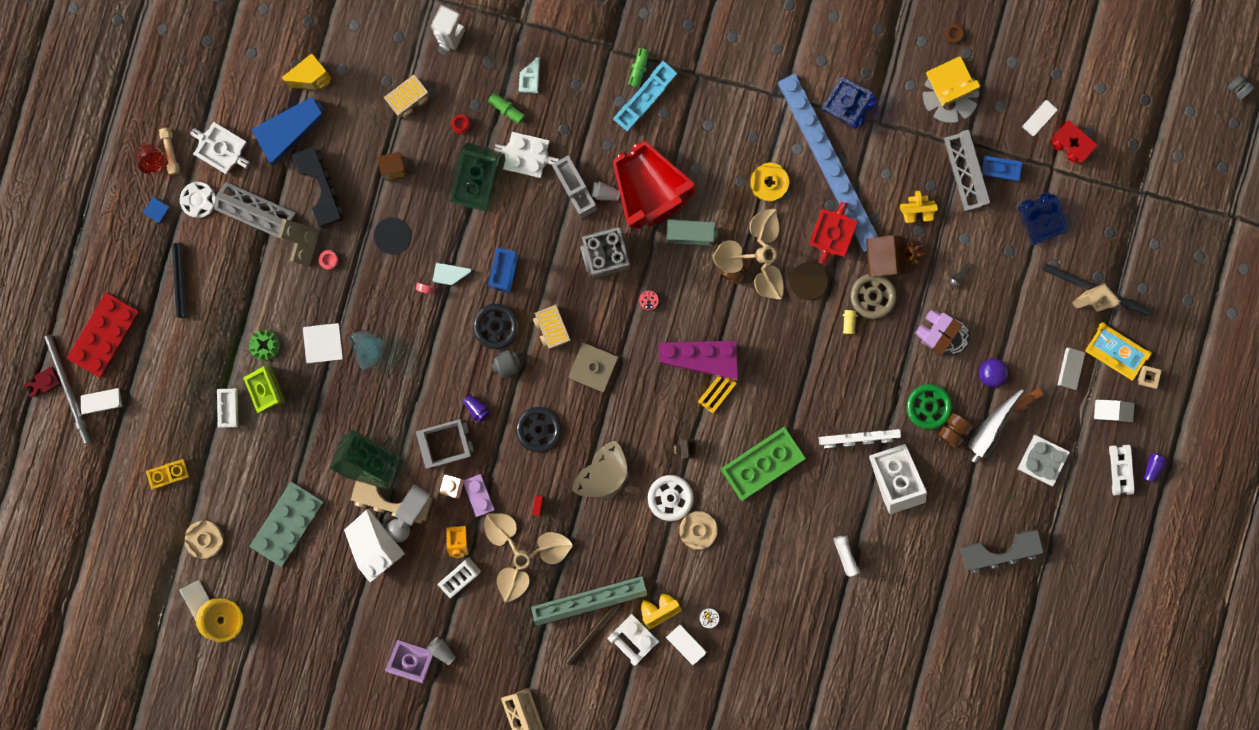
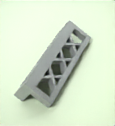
M969 130L945 137V145L964 211L988 205L990 201ZM959 138L961 148L959 151L951 148L950 141ZM958 156L966 160L967 165L964 170L956 165ZM964 174L972 180L969 188L961 183ZM969 192L977 197V204L968 206L966 198Z
M227 182L215 198L214 210L276 237L279 235L283 221L277 215L283 214L290 221L295 217V212ZM228 190L235 193V195L229 196L224 193ZM243 199H249L253 203L247 204L243 202ZM260 207H267L270 211H263Z

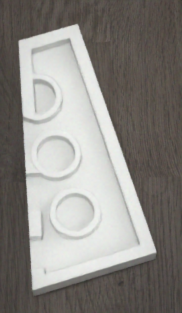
M900 430L819 437V445L824 444V448L836 447V443H843V446H853L855 441H862L863 445L874 444V440L881 439L882 443L893 442V438L901 436Z

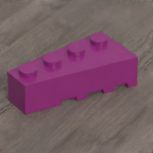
M736 341L659 343V364L737 381Z

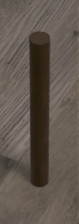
M619 604L611 605L566 659L568 664L572 665L617 611L620 607Z

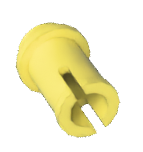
M845 310V313L842 315L844 316L843 333L855 334V323L858 315H856V311Z

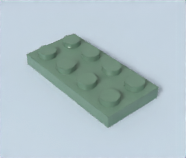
M291 481L249 547L280 567H283L324 501Z

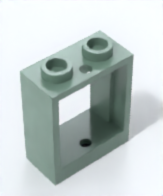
M668 220L666 243L712 246L713 241L717 240L718 228L714 227V222Z

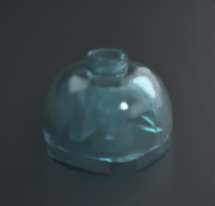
M363 330L349 335L351 350L354 349L356 354L354 357L361 369L365 370L376 365L382 356L381 349L384 348L381 338H376L373 333Z

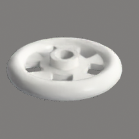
M675 475L660 477L651 485L648 492V504L651 511L658 518L665 521H676L686 516L691 510L694 501L693 491L688 482ZM667 483L670 488L662 492L660 487ZM677 484L683 488L681 494L674 489ZM670 494L674 496V501L672 502L667 500V496ZM661 496L663 504L657 505L655 497ZM680 498L686 500L683 508L677 506ZM665 507L674 508L673 513H665Z

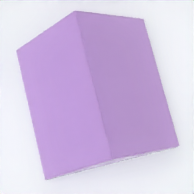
M397 640L385 671L423 683L433 655L427 649Z

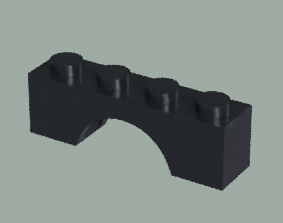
M311 147L293 154L298 172L301 175L314 177L319 182L321 188L320 199L312 208L318 226L324 228L342 221L341 215L344 212L341 205L336 203L335 197H337L334 186L330 187L328 182L331 177L327 168L324 169L321 162L324 161L321 151Z

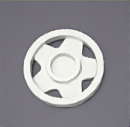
M193 182L182 190L180 205L187 215L194 218H203L214 210L216 195L209 185L202 182ZM197 185L204 186L205 188L200 190ZM210 195H212V203L208 200ZM185 205L190 206V212L186 209ZM202 209L207 210V212L199 214Z

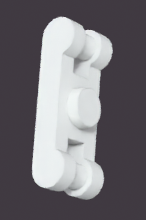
M1123 445V447L1110 446L1113 495L1117 496L1121 493L1132 495L1134 494L1131 447L1130 445ZM1118 455H1124V460L1118 461ZM1120 480H1126V485L1120 486Z

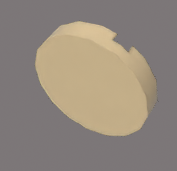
M695 511L683 518L679 533L682 541L688 547L702 550L709 547L715 541L718 527L715 520L709 514Z
M208 520L192 524L187 529L184 540L188 552L194 557L201 559L215 556L222 549L224 542L220 527Z

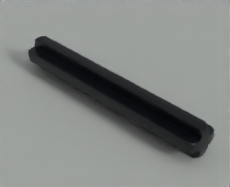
M177 242L172 244L176 317L186 318L183 243Z

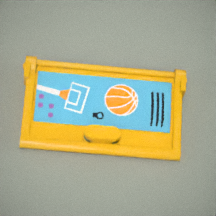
M1102 322L1085 352L1133 381L1152 352L1147 351Z

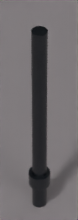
M1046 263L1042 268L1043 271L1086 290L1098 287ZM1112 293L1119 301L1118 304L1125 306L1127 310L1149 316L1151 309L1139 305L1133 299L1128 300Z

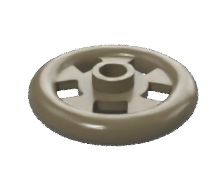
M866 274L854 283L851 290V303L854 309L865 318H882L893 309L896 303V290L887 277H869V274ZM871 281L873 287H869L866 290L864 284ZM880 283L887 288L883 293L877 287ZM871 293L876 294L877 297L875 300H872L870 298ZM858 294H864L865 302H859ZM883 297L888 299L885 307L880 305ZM867 306H876L875 311H868Z

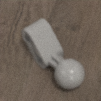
M413 485L394 516L398 519H393L387 524L386 531L396 543L403 542L409 537V525L411 526L431 496L416 485Z

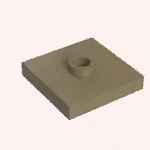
M582 343L568 378L604 392L618 357Z

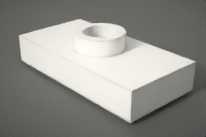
M217 389L218 428L238 427V389Z

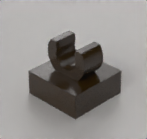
M680 439V445L672 446L673 454L681 453V459L695 458L693 439Z

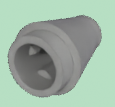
M600 181L599 183L594 182L591 191V197L595 198V200L618 201L620 195L619 189Z
M438 637L427 647L430 654L447 665L451 664L456 658L445 641Z

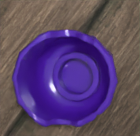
M991 358L982 363L979 368V377L986 386L999 388L1007 382L1009 369L1003 361Z

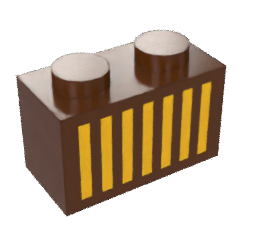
M400 152L377 157L381 176L386 181L408 176L407 170H410L409 162L406 156H403Z

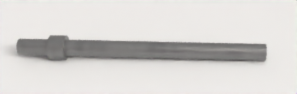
M47 335L44 339L75 419L76 431L79 430L83 444L90 443L91 440L86 429L88 427L87 423L81 416L52 335Z

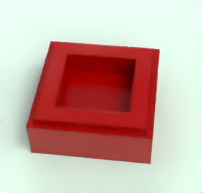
M536 495L534 497L533 515L540 516L543 496Z

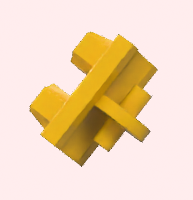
M915 191V197H908L909 203L900 204V210L906 223L916 222V213L922 212L923 221L934 220L935 211H938L935 201H928V195L921 196L920 191Z

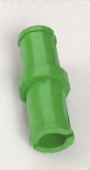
M643 48L638 49L635 64H632L631 67L633 70L628 85L635 88L640 87L643 73L647 70L645 66L650 51Z
M496 92L489 98V103L499 109L503 116L507 115L516 124L519 125L525 118V114L513 107L510 101L507 102L501 98Z

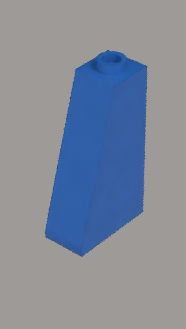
M311 97L252 129L270 164L275 165L324 117L321 112L324 108L319 100L316 101Z

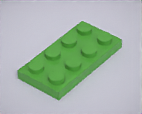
M782 427L720 470L740 500L743 501L806 458L786 428Z

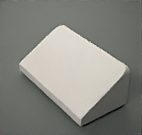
M1066 348L1058 386L1077 390L1085 352Z
M119 388L81 396L82 414L123 407Z
M200 580L180 589L195 620L199 608L210 600Z
M681 624L666 637L692 665L707 653Z

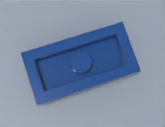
M983 156L981 173L982 176L1018 182L1022 162Z

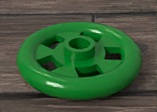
M924 384L914 389L907 400V413L910 420L919 428L934 430L942 427L952 414V400L942 387L934 384ZM925 392H933V398H925ZM942 398L945 406L939 408L937 400ZM916 399L922 400L920 408L914 407ZM928 403L932 404V410L930 411L926 409ZM920 412H922L923 415L927 416L925 421L921 420L918 417ZM939 412L941 418L935 421L932 416Z

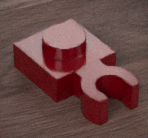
M49 367L34 376L36 382H28L24 385V388L32 386L34 391L29 394V397H34L38 395L40 389L43 393H46L59 386L61 382L53 367Z

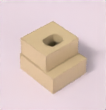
M1148 366L1141 367L1138 385L1157 389L1161 370ZM1145 375H1149L1151 379L1146 380Z

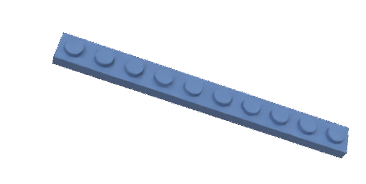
M793 74L779 81L778 85L838 204L840 205L841 201L849 203L845 215L859 221L854 235L862 251L865 252L867 251L866 239L878 236L796 74Z

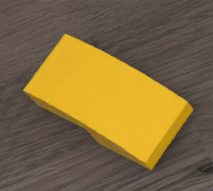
M183 459L146 471L151 490L189 477Z

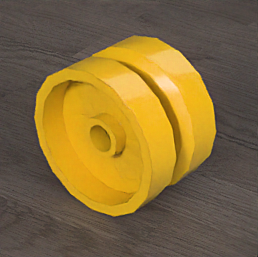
M211 599L205 602L199 608L196 615V626L199 632L205 638L216 642H225L233 639L240 632L243 625V615L240 608L234 602L226 599ZM218 617L222 618V622H217Z

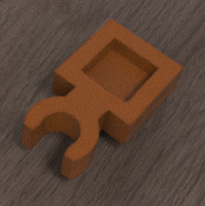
M1037 388L1021 397L1012 411L1019 410V412H1022L1029 408V403L1044 395L1042 390Z

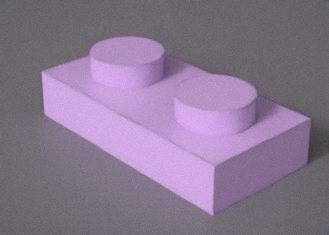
M481 474L464 480L463 484L476 517L495 510Z

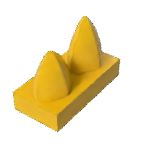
M661 594L659 600L660 609H657L651 602L643 600L641 607L642 619L649 630L682 612L676 599L674 600V598L667 594Z

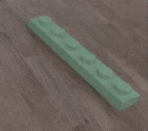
M641 576L532 606L531 609L535 626L647 596L643 577Z

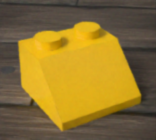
M310 54L282 77L291 88L310 90L324 89L329 85V80L332 79L313 54Z

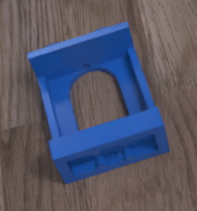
M496 248L488 284L491 289L510 293L518 259L516 251Z

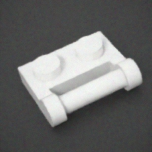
M839 536L833 538L846 575L853 576L859 574L860 570L856 566L851 554L848 537Z
M633 614L607 638L611 643L614 642L630 658V662L634 666L659 642ZM622 632L640 650L637 655L619 637Z

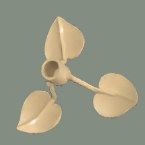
M769 209L755 215L750 222L751 235L758 237L757 241L763 246L756 251V254L741 255V246L736 241L729 240L720 244L713 255V260L719 269L727 273H735L741 270L743 267L742 259L756 258L758 262L765 263L761 268L762 272L758 273L755 277V289L764 297L780 300L783 296L782 275L777 267L771 265V262L776 259V251L770 245L765 244L777 238L779 223L777 210Z
M507 514L486 515L484 526L488 539L498 546L503 545L508 540L515 554L514 565L516 570L507 567L501 570L497 576V586L505 602L517 599L526 591L529 585V576L526 572L519 570L528 566L529 559L533 558L538 552H541L540 556L544 562L556 564L565 558L573 546L571 541L562 534L547 532L538 538V546L540 548L531 554L524 550L517 551L510 538L515 535L517 530L515 520Z

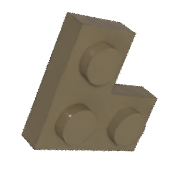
M283 219L278 238L294 242L290 261L310 267L320 230Z

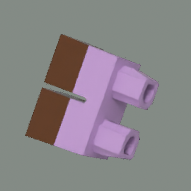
M930 310L925 319L933 324L929 330L925 326L920 325L915 334L922 339L923 344L941 356L963 324L945 313L940 314Z

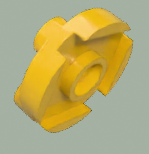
M765 163L753 172L750 181L751 189L754 195L763 201H776L786 193L789 187V177L780 165ZM768 177H771L772 181H775V185L767 187L764 180H768Z

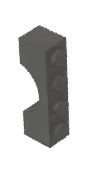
M1038 530L1015 534L1012 546L1007 551L999 554L990 553L981 543L960 547L964 568L967 571L970 570L971 573L980 572L982 567L989 566L990 569L1001 566V563L1007 561L1008 564L1020 562L1019 559L1027 557V560L1038 558V554L1043 553Z

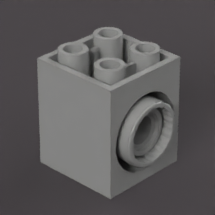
M620 227L582 237L583 246H580L586 270L587 272L591 271L592 278L629 269V261Z

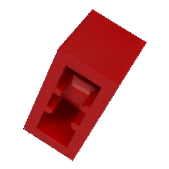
M1070 120L1065 122L1050 139L1055 149L1063 151L1070 162L1073 164L1077 163L1078 165L1097 146L1093 140ZM1072 140L1075 142L1074 147L1070 146Z

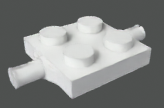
M215 122L212 123L209 130L204 134L196 128H193L190 135L199 140V145L194 155L226 175L236 163L245 169L248 167L246 164H250V161L241 157L242 150L247 142Z
M512 132L507 146L496 144L495 147L497 148H494V152L505 154L504 170L541 178L546 164L552 165L555 163L552 161H559V158L548 156L549 140Z

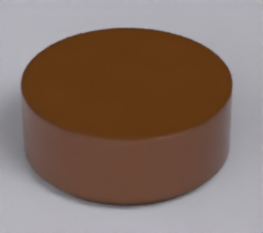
M957 24L948 26L944 32L945 40L950 44L959 43L964 37L963 28Z

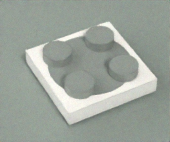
M1034 435L1017 469L1053 486L1069 455V451Z

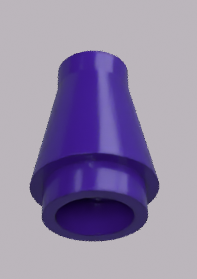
M471 394L463 400L475 421L477 420L481 423L490 415L489 407Z
M1156 453L1149 456L1144 478L1155 483L1157 477L1167 465V458Z

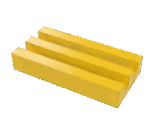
M717 377L698 403L713 414L737 384L736 382L725 379L709 401L705 403V398L721 379ZM729 382L731 384L714 407L711 408L710 404Z

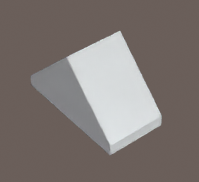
M1095 400L1094 419L1133 422L1134 403Z

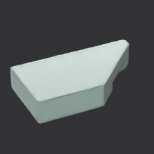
M540 57L534 59L530 65L520 72L519 93L538 94Z
M436 263L433 282L453 285L471 273V269Z

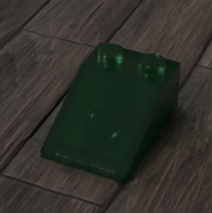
M467 142L460 151L450 202L487 212L503 153Z
M352 429L341 437L329 469L345 478L389 489L400 457Z

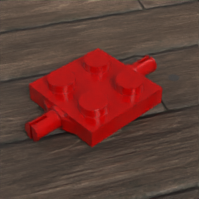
M841 201L838 211L821 209L809 245L823 251L819 263L826 265L830 254L846 257L859 222L845 215L849 203Z

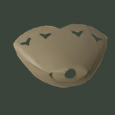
M617 441L604 445L595 454L592 465L584 468L579 473L573 484L574 493L581 496L610 500L627 483L630 475L625 456ZM602 455H604L605 460L599 462V460L602 458ZM588 473H590L589 479H584V477L587 476Z

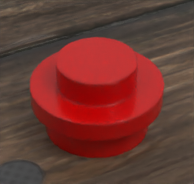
M465 115L455 116L451 122L452 129L458 134L466 133L470 129L469 118Z

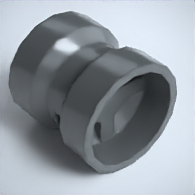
M1242 73L1227 86L1230 91L1236 93V97L1239 100H1242L1255 87L1252 83H1248L1245 80V76Z

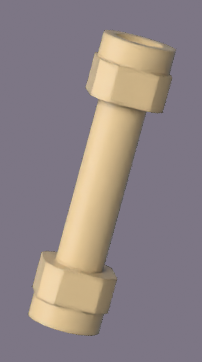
M171 128L160 129V139L164 141L168 159L167 171L169 175L179 174L180 166L175 160L171 141L173 138Z

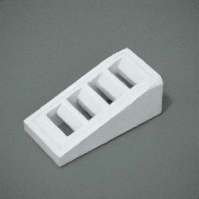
M468 557L439 582L438 585L451 599L481 571ZM459 570L467 578L466 580L458 573ZM453 576L461 583L460 585L452 578ZM447 581H449L455 588L454 591L446 583Z

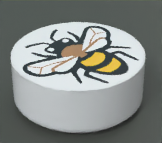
M705 609L700 614V622L706 628H713L719 622V615L714 609Z

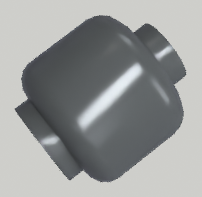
M510 350L496 354L493 358L494 363L491 364L495 375L499 373L502 378L516 374L519 370L518 367L521 366L516 353H512Z

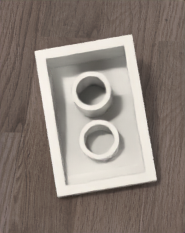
M906 444L869 456L889 514L926 503L927 492Z
M369 509L344 530L356 564L369 582L381 575L405 554Z

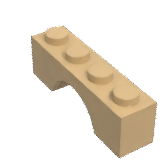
M362 478L356 479L351 501H354L356 506L366 508V505L374 507V511L384 513L387 510L392 512V516L395 515L401 503H391L385 500L379 492L378 483ZM429 498L414 522L421 523L422 520L427 521L433 498Z

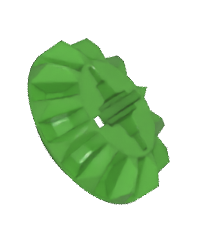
M259 330L252 335L249 341L250 352L259 360L272 359L277 355L280 348L278 337L269 330ZM258 340L263 342L267 340V346L270 349V351L264 348L262 350H259L261 344Z

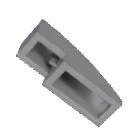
M569 155L553 163L552 166L580 218L582 219L598 210Z

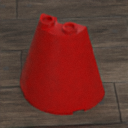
M646 141L635 144L632 147V152L628 154L623 152L612 161L626 222L632 229H641V225L645 224L651 227L670 218L688 203L686 199L689 196L693 197L696 189L690 179Z

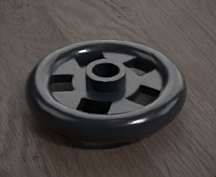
M489 304L483 307L476 314L473 322V331L476 339L483 346L490 349L507 347L515 340L519 330L516 314L503 304ZM495 311L502 312V318L494 317ZM485 315L490 318L486 325L481 323ZM505 321L511 322V329H505ZM494 323H498L500 325L498 330L493 329L492 326ZM485 330L492 335L489 339L485 338L482 334ZM504 333L505 339L497 341L496 336Z
M533 407L526 410L519 417L516 424V435L520 444L527 450L537 453L552 449L558 443L562 433V426L558 416L545 407ZM538 414L546 416L545 422L537 420ZM528 418L533 421L529 428L524 426ZM547 425H554V433H548ZM537 426L542 427L541 433L535 432ZM528 433L534 438L531 442L525 437ZM547 437L548 442L540 445L539 439Z

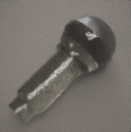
M967 263L958 274L950 277L949 284L951 287L959 288L961 286L963 278L972 268L970 263Z

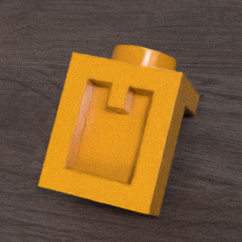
M466 526L446 528L449 556L460 558L468 555Z

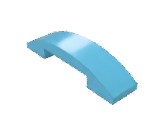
M662 61L650 75V78L631 100L623 106L613 120L628 132L675 78L677 72Z

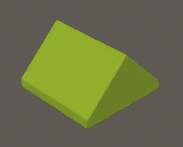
M263 366L244 377L257 413L285 402L271 366Z

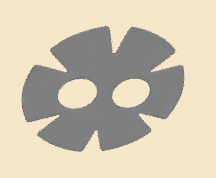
M927 79L925 86L934 90L929 79ZM978 89L956 100L954 109L946 110L941 106L935 91L923 92V101L927 110L931 111L938 107L934 117L949 123L958 122L957 110L964 119L969 117L975 110L977 103L968 98L979 97Z

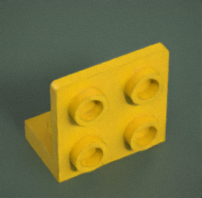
M957 57L926 73L942 107L980 88L977 80L972 81L961 57Z

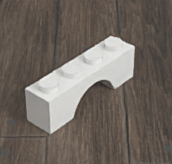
M441 6L431 28L440 47L448 51L450 48L456 50L465 32V28L458 24L460 21L458 13Z

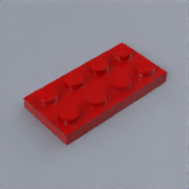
M105 292L66 359L102 378L140 312Z

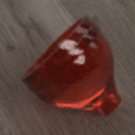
M142 143L135 157L137 167L145 174H152L161 170L166 162L163 151L152 144Z

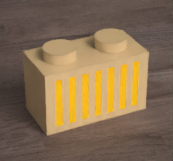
M412 75L386 95L384 99L399 118H406L413 112L412 109L414 107L425 104L430 95L417 77Z
M556 305L535 313L536 318H533L537 329L541 328L543 335L540 336L544 347L548 346L550 350L570 342Z

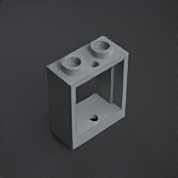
M462 419L416 431L426 469L472 456L471 452H474L472 442L468 441L466 434L469 433L466 422L463 423ZM458 426L465 453L434 462L426 434Z

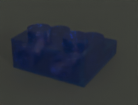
M840 77L821 109L839 119L841 123L856 130L858 126L861 127L865 123L867 111H871L875 107L876 97L873 92Z
M1050 192L1041 194L1039 196L1040 199L1035 201L1032 199L1025 200L1021 203L1022 206L1017 207L1022 224L1026 227L1032 245L1068 232L1059 199Z

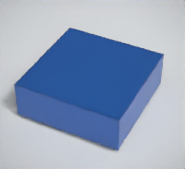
M153 197L143 213L160 224L170 207Z

